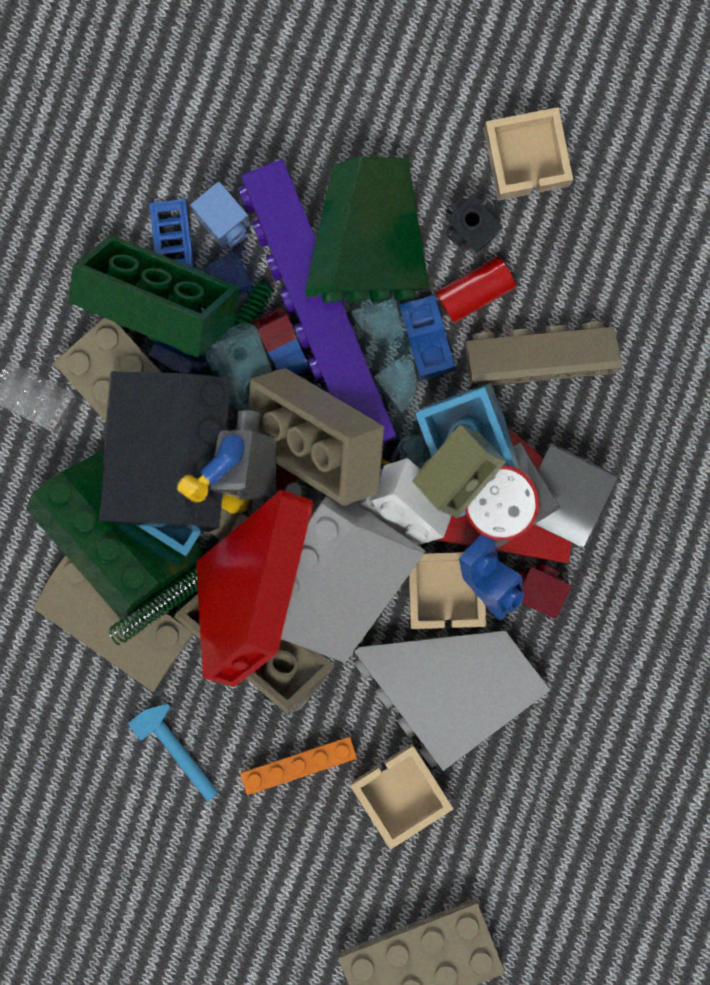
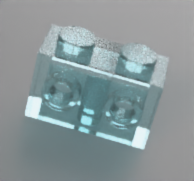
M243 322L231 327L205 351V356L213 371L217 370L219 377L231 379L230 406L239 411L248 409L250 379L272 372L256 326Z

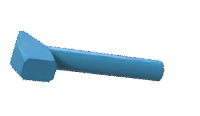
M169 703L146 709L127 723L140 741L154 732L207 802L219 793L163 721L171 707Z

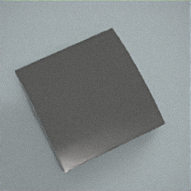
M551 443L538 471L548 484L561 508L535 525L583 548L605 506L618 475Z

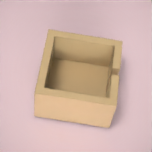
M559 107L485 122L484 134L498 201L529 195L533 186H536L537 193L570 187L573 176Z
M464 552L424 554L408 575L410 629L445 628V620H450L452 628L486 627L485 604L462 578L459 558Z
M413 744L385 760L384 762L387 767L385 770L382 771L377 765L350 783V787L390 850L453 810L451 803Z

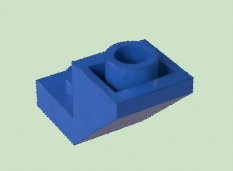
M481 534L459 558L462 578L492 614L499 620H502L510 611H515L523 601L525 594L522 577L498 561L494 540Z

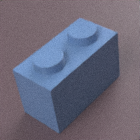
M219 181L190 205L195 217L222 249L228 244L232 248L249 235L247 229L251 225L247 213Z

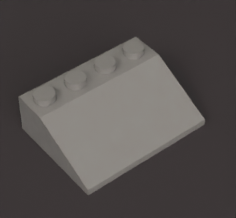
M326 495L309 521L281 639L345 663L424 555L425 550L356 503L343 506Z

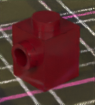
M541 563L537 569L529 567L526 573L519 571L518 574L522 577L525 594L521 604L552 619H557L572 585L557 579L560 572Z

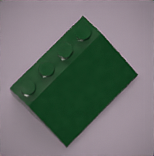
M104 450L61 471L33 491L26 510L116 615L122 619L128 613H131L132 610H135L136 607H139L157 592H160V590L194 567L196 562L205 553L194 543L187 556H184L136 525L98 521Z

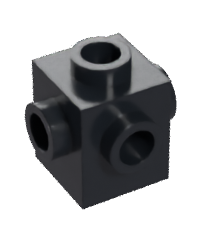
M473 194L465 200L461 196L446 210L450 216L445 220V225L448 227L445 234L458 248L464 245L473 256L480 252L503 229V226L495 218L498 214L497 211L484 197L478 200ZM472 219L477 225L472 227L467 225L465 221Z

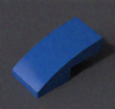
M435 295L400 304L399 308L420 381L456 371Z

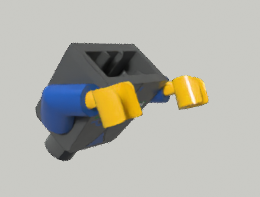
M238 411L236 430L220 431L215 458L201 471L203 475L199 479L192 475L185 476L178 484V491L190 500L200 502L206 498L208 493L207 486L211 483V490L224 494L221 508L231 514L245 512L249 506V500H270L276 495V442L274 438L259 433L260 413L256 411Z

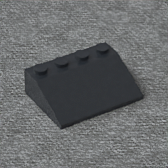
M110 372L98 521L199 532H211L220 528L222 493L211 490L210 483L207 486L208 493L203 501L194 502L180 493L177 487L179 482L187 475H192L199 479L203 475L201 471L215 458L218 434L220 431H227L230 378L197 374Z

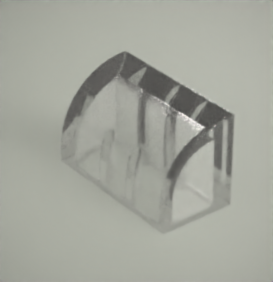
M10 362L0 374V405L57 434L77 396Z

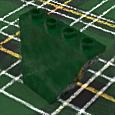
M360 156L334 164L306 283V298H322L323 304L344 301L345 297L347 303L365 301L369 299V296L371 302L390 300L393 297L394 301L416 298L415 292L429 288L408 158Z

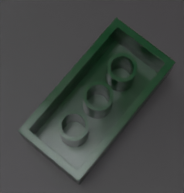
M111 234L73 265L69 303L82 308L88 313L97 314L111 320L121 327H127L142 333L152 340L175 347L185 354L199 357L234 325L240 287Z

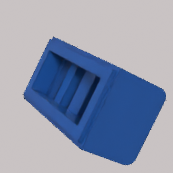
M186 199L149 203L155 253L163 256L184 253L185 259L175 261L195 269ZM176 210L180 212V217L159 220L158 213ZM181 225L182 231L161 234L160 227ZM183 239V245L162 246V241Z

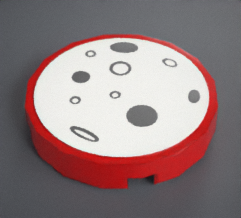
M505 464L465 509V513L471 525L483 536L494 540H512L524 534L536 521L541 507L540 492L525 471Z

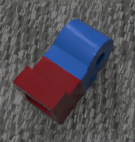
M282 307L252 321L269 358L273 361L277 370L286 368L298 376L310 371L290 320Z

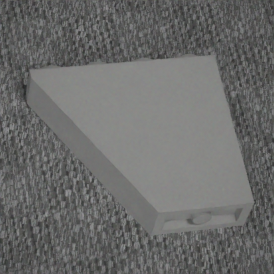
M505 630L359 646L354 650L358 658L352 661L365 679L372 675L380 687L375 690V693L387 709L394 705L402 715L397 722L408 737L412 738L414 735H417L423 743L424 747L419 751L432 768L438 764L443 771L550 691Z

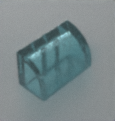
M395 300L351 310V319L354 327L369 342L381 346L403 343L404 334Z
M405 354L374 377L375 385L399 417H402L409 409L417 385L415 370Z

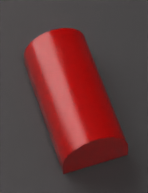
M497 256L436 291L434 294L452 325L513 291L516 289V284L503 260Z

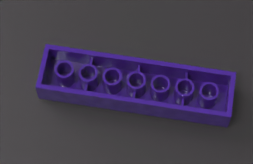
M283 159L241 175L244 186L238 188L239 195L247 214L254 212L257 220L252 222L254 232L261 248L267 245L269 247L271 255L266 256L274 281L276 282L281 279L283 281L285 289L280 291L281 298L288 315L296 313L299 324L294 325L295 332L302 349L310 347L314 358L309 359L308 362L316 383L323 381L328 391L327 393L383 425L382 445L394 441L396 434L342 302L323 304L322 298H306L305 288L316 239Z

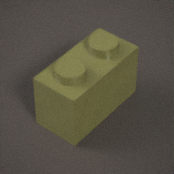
M460 424L456 430L447 436L445 443L434 456L423 464L421 471L412 482L437 510L459 518L506 463V460L481 433Z

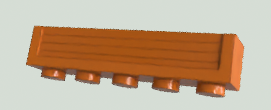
M347 736L343 739L247 771H242L240 775L246 793L250 795L355 760L357 755L351 737Z

